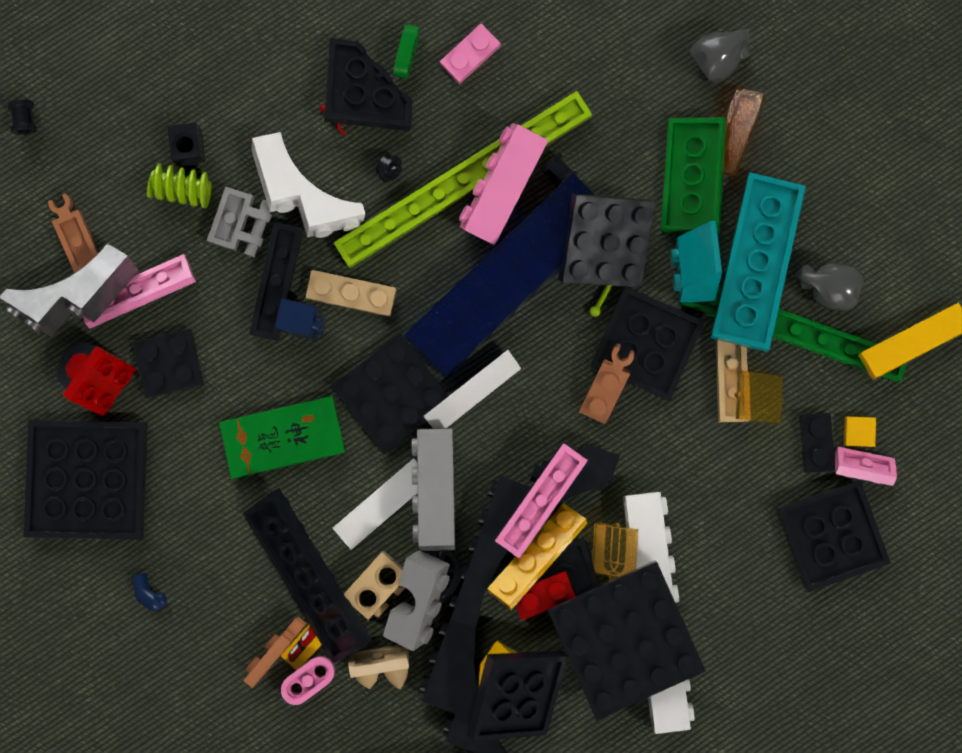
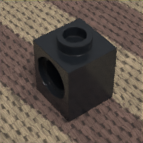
M196 122L167 126L171 160L177 166L184 167V169H192L198 167V163L206 162L202 130ZM185 142H193V148L190 152L181 153V146Z

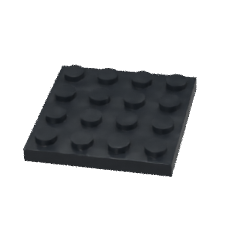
M28 420L24 537L142 540L144 536L148 423Z
M656 560L547 609L596 721L706 672Z

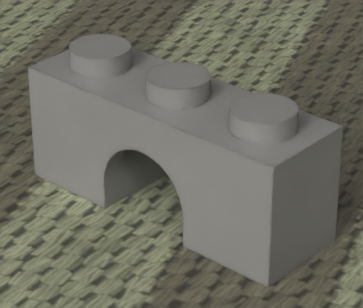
M421 550L406 558L398 585L411 591L415 598V606L402 602L390 610L383 637L411 651H415L421 645L429 642L433 634L432 621L441 608L439 598L449 582L447 572L450 564Z

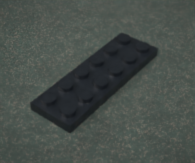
M280 488L269 493L246 510L243 515L331 661L335 663L371 643L372 640L365 626L355 614L350 601L343 594L336 582L335 576L329 571L319 550L314 546L306 533L304 525L297 518L290 506L289 500L283 495Z

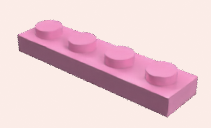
M183 254L135 275L95 323L83 317L85 324L91 329L196 282L188 259Z
M563 443L495 541L520 558L588 460Z

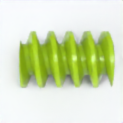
M158 163L155 170L151 172L147 187L148 198H152L155 195L157 200H163L167 197L169 202H175L178 198L180 204H186L189 200L191 206L195 207L201 203L204 209L209 205L212 192V183L208 180L206 171L202 173L199 179L195 169L191 170L189 176L185 175L184 167H180L178 174H174L173 165H169L167 171L163 172L162 163Z

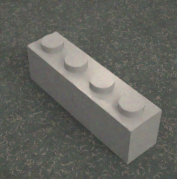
M417 429V438H412V456H417V467H412V485H418V496H412L413 514H418V525H413V543H419L421 551L455 550L452 429Z

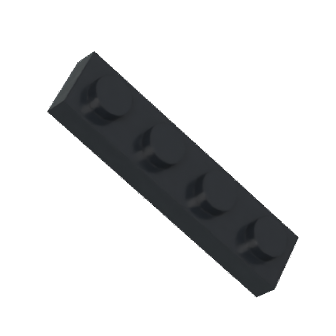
M274 222L249 335L274 341H279L281 332L275 328L281 299H289L304 229L301 227Z

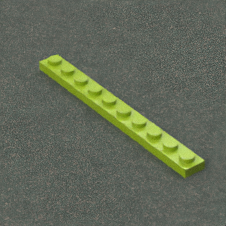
M578 91L521 126L547 139V146L590 119L592 113ZM497 140L335 241L334 245L348 267L352 268L473 192L478 180H484L488 169H486L488 159L492 153L497 154L502 143Z

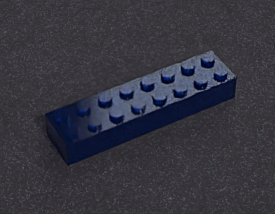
M574 173L405 333L406 338L445 378L451 375L560 270L572 193L594 195Z

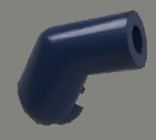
M147 573L132 576L135 596L139 603L150 611H158L159 608L166 606V595L164 593L155 594L149 589Z

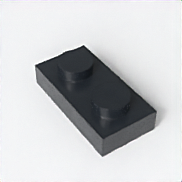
M831 413L799 415L804 473L835 471Z

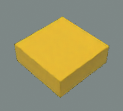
M844 418V446L875 447L876 418Z

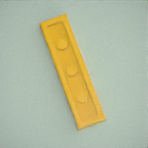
M957 303L861 352L858 356L872 380L961 335L962 307Z

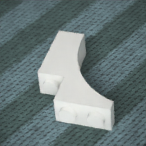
M281 132L252 138L251 150L270 212L278 211L284 213L298 206L307 237L316 236L317 238L329 236L333 231L341 229L352 231L363 225L365 218L363 204L335 198L310 183L292 162L284 145Z

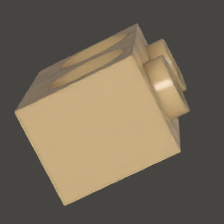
M382 551L344 595L351 605L366 619L369 620L372 615L378 618L389 606L386 602L392 593L398 596L405 589V587L398 585L403 567L385 551ZM391 568L395 571L396 580L394 583L386 584L381 580L380 573L382 569ZM371 590L375 593L376 602L374 605L367 606L361 601L362 591Z

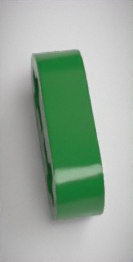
M405 24L395 60L393 76L404 79L409 78L420 35L419 26Z

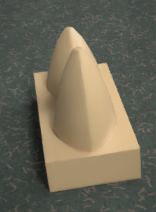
M401 645L354 652L349 655L348 668L350 678L355 677L361 685L370 689L377 681L379 673H384L393 686L401 689L408 674V649Z

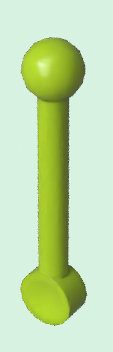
M612 285L605 286L595 306L590 308L589 312L592 316L597 317L600 315V307Z

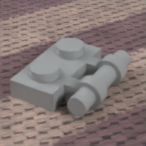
M225 186L207 241L233 251L237 250L239 241L247 243L244 254L255 257L258 247L261 248L264 240L261 237L265 225L270 223L272 217L267 201L262 199L260 208L251 207L254 201L253 195ZM248 217L255 219L251 234L243 232Z

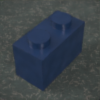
M281 299L275 328L283 334L316 341L317 336L322 335L324 332L326 318H323V313L316 306Z

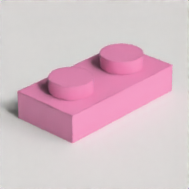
M481 23L440 61V65L460 85L501 47V43Z
M837 447L834 454L836 474L894 486L897 479L895 458Z

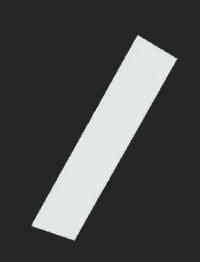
M506 350L424 415V418L433 429H446L522 368L509 350Z
M414 458L333 527V530L350 550L400 509L412 496L418 493V485H412V467H417V461Z

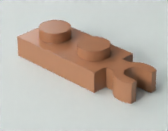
M63 194L62 196L65 201L63 207L57 208L53 200H49L48 205L50 210L59 216L58 219L52 221V224L74 273H76L92 261L99 251L80 210L72 212L73 201L67 194Z
M618 343L612 350L613 361L603 360L579 413L603 424H606L630 376L631 371L625 369L624 366L632 363L635 351L631 350L628 357L621 358L618 355L621 345Z
M298 616L280 637L275 634L264 646L268 651L260 660L256 656L245 669L249 674L243 681L251 688L257 685L307 623Z

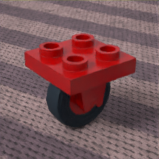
M77 343L62 355L58 363L57 375L59 382L66 389L62 394L64 397L104 417L106 412L113 406L115 399L124 386L129 383L136 368L98 346L90 343Z

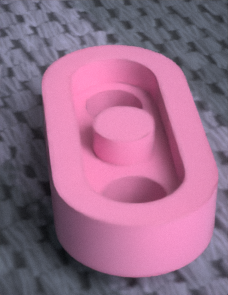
M325 656L312 658L283 681L281 685L283 699L292 705H299L308 700L332 681L335 675L334 663ZM319 665L326 669V674L323 676L316 673V667ZM294 683L302 686L301 693L293 692L292 685Z

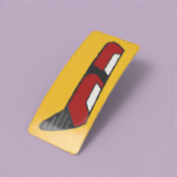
M310 624L281 655L295 670L302 667L322 645Z

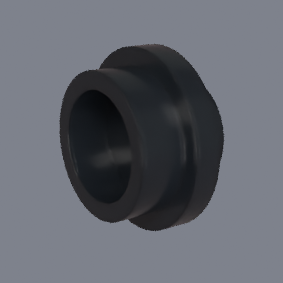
M387 154L383 156L376 166V173L383 182L395 180L402 171L401 159L396 155L391 156Z

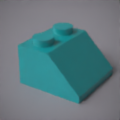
M709 221L677 237L675 249L670 250L671 266H676L677 273L673 274L674 292H679L680 302L715 301L722 275L716 221Z

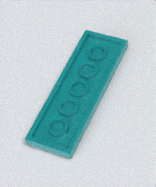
M749 172L710 336L711 339L763 352L770 350L806 186Z

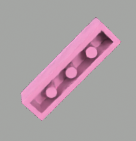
M514 123L510 127L506 126L499 138V142L502 144L497 154L492 153L486 164L488 172L484 180L479 179L472 192L475 197L470 206L466 205L459 218V221L462 222L460 225L462 229L493 245L496 244L548 142L547 139Z

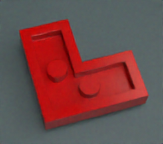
M566 571L536 581L515 605L521 621L545 612L548 608L575 597Z

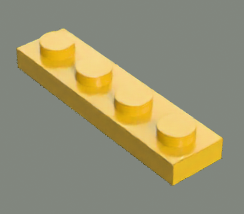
M563 503L538 531L521 557L518 558L516 556L487 588L489 594L512 610L587 525L586 518Z

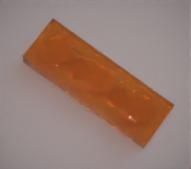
M739 87L735 91L726 115L725 175L736 177L766 99L762 93Z

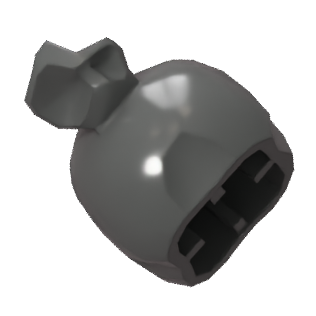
M744 29L733 32H711L698 39L691 46L690 53L705 76L713 83H720L728 79L737 70L740 59L750 56L747 46L750 33Z
M827 263L817 273L812 267L803 265L795 274V277L801 281L802 289H813V296L818 304L837 311L853 309L859 301V295L864 284V276L860 270L839 263Z

